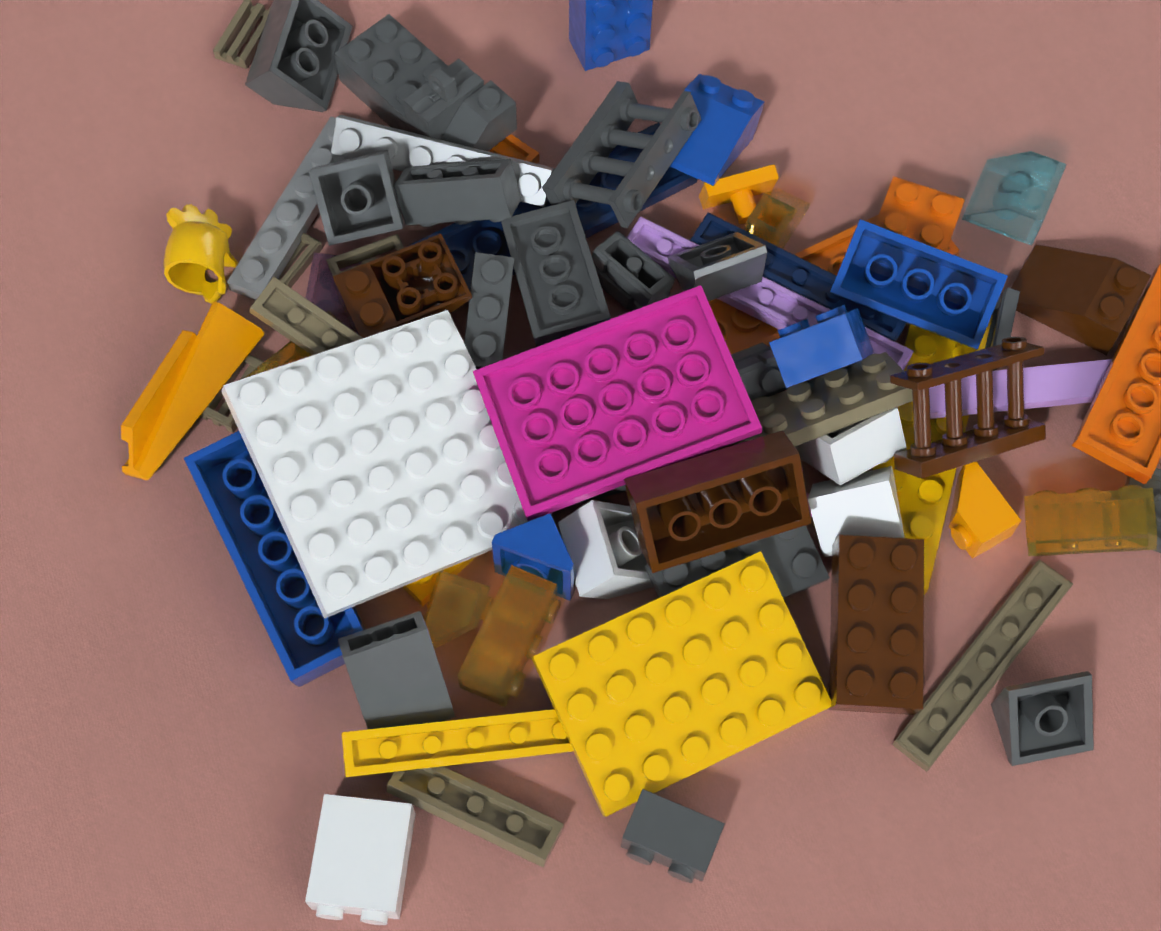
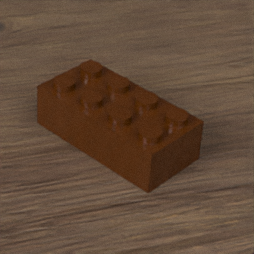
M783 430L624 479L639 546L652 573L811 524L800 455Z
M839 535L832 545L829 679L831 707L829 710L914 715L923 710L924 539Z

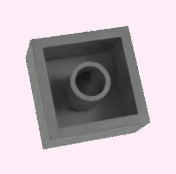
M388 150L316 166L309 170L329 246L400 230L406 225L394 189L396 181Z

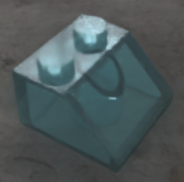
M1032 151L988 159L962 220L1032 246L1067 164Z

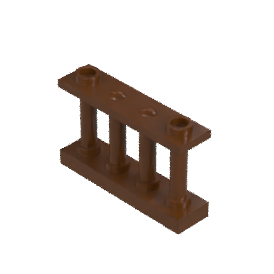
M1008 337L1002 339V344L932 364H911L907 366V371L890 375L891 384L912 389L915 443L911 445V449L894 454L895 469L922 479L1045 440L1046 424L1030 420L1028 415L1024 414L1023 361L1044 355V347L1027 343V339L1024 337ZM1007 366L1008 415L1004 416V420L994 423L992 370ZM976 374L977 424L973 426V430L963 432L961 379ZM944 384L946 434L942 436V439L931 442L929 388Z

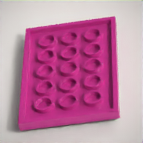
M701 285L473 371L528 521L625 485L624 479L701 456L762 433L760 421Z

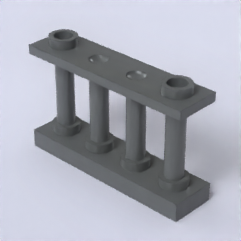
M617 81L542 186L551 206L574 200L576 204L579 199L611 205L621 227L628 228L701 121L691 92L683 91L675 105L670 109L638 104L630 83ZM635 119L661 122L654 135L627 131ZM617 145L643 149L635 162L608 158ZM598 172L625 176L616 190L589 185Z

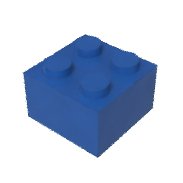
M845 305L816 315L817 324L810 326L808 319L777 330L780 338L769 342L786 388L856 363L874 353L858 308L847 312Z

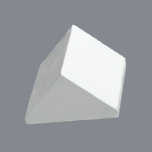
M892 466L864 472L855 480L842 485L833 480L812 485L808 496V503L824 557L832 556V545L839 535L905 538Z

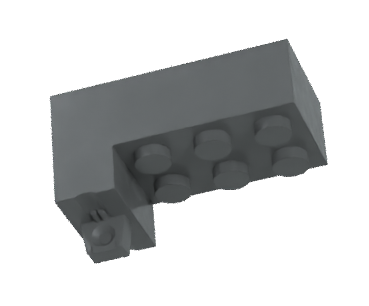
M390 14L334 53L339 80L392 128L436 139L442 138L463 100L484 86V80L470 70L463 61L457 59L451 65H446Z

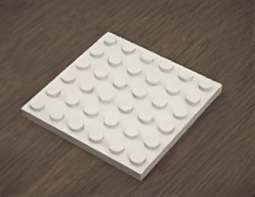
M448 310L223 385L222 394L324 618L491 551L492 540L495 534L529 522L525 516L474 377L473 371L477 369Z

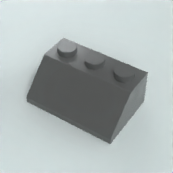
M273 0L245 85L274 105L317 112L326 111L338 75L334 53L348 43L353 26L319 0Z

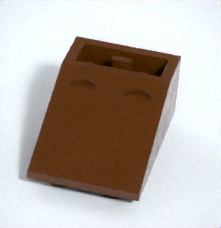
M442 234L332 276L339 301L353 331L362 338L446 310L451 314L472 299V294Z

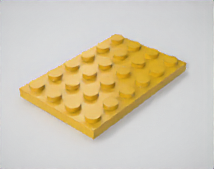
M761 551L531 657L604 817L637 802L642 789L656 793L831 707L830 696Z

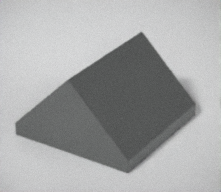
M735 232L668 256L667 258L683 292L701 285L707 300L711 301L762 282L767 249L766 245Z
M1089 671L1005 687L991 704L1008 762L1011 766L1094 750L1092 675Z

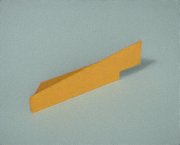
M213 302L197 335L194 332L182 330L121 425V439L128 442L129 459L122 466V472L125 475L143 480H149L222 389L223 385L226 384L264 336V331L260 327L223 304Z

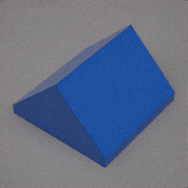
M550 513L494 535L492 551L495 573L571 601L574 594V564Z

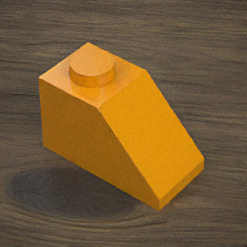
M977 461L963 465L957 477L949 522L954 542L960 549L966 550L973 559L1011 537L1021 522V519Z

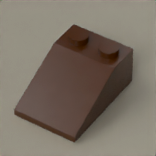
M1036 244L1011 289L1020 291L1016 311L1107 355L1124 328L1151 275L1116 258Z

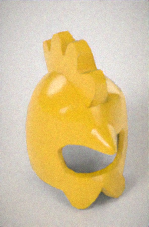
M186 204L181 211L177 208L169 209L166 216L173 231L165 248L163 262L164 275L167 281L182 291L203 295L205 301L210 304L217 302L221 295L226 294L227 290L224 266L236 268L238 265V261L230 253L228 239L232 234L231 227L227 224L219 223L217 214L211 209L205 210L202 214L192 204ZM208 269L213 271L217 275L218 280L212 283L206 281L205 271Z

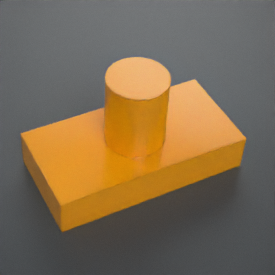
M773 164L719 179L714 186L704 183L699 194L703 210L732 202L739 224H746L758 219L760 214L754 196L773 190L779 179L776 167Z

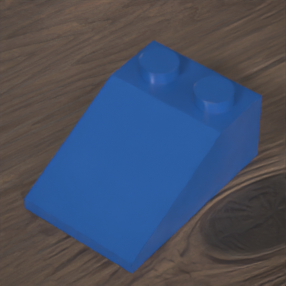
M698 74L684 91L691 92L701 121L669 167L714 186L753 139L765 101L755 98L749 91L737 90L727 86L716 77Z

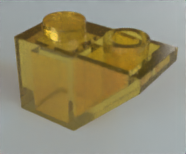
M780 188L768 191L763 194L747 219L745 231L784 249L809 209L810 203Z

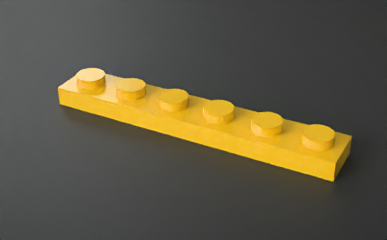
M555 709L341 733L345 778L574 752Z

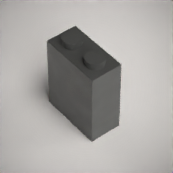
M421 611L338 639L367 729L442 722L456 717Z

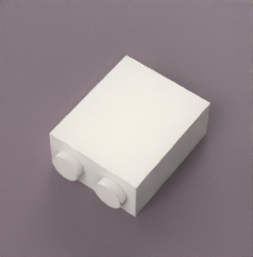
M324 794L305 900L312 910H316L317 917L342 920L343 913L361 915V922L374 925H387L388 918L400 920L416 814L412 804Z

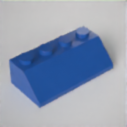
M860 219L830 293L977 350L1008 276Z

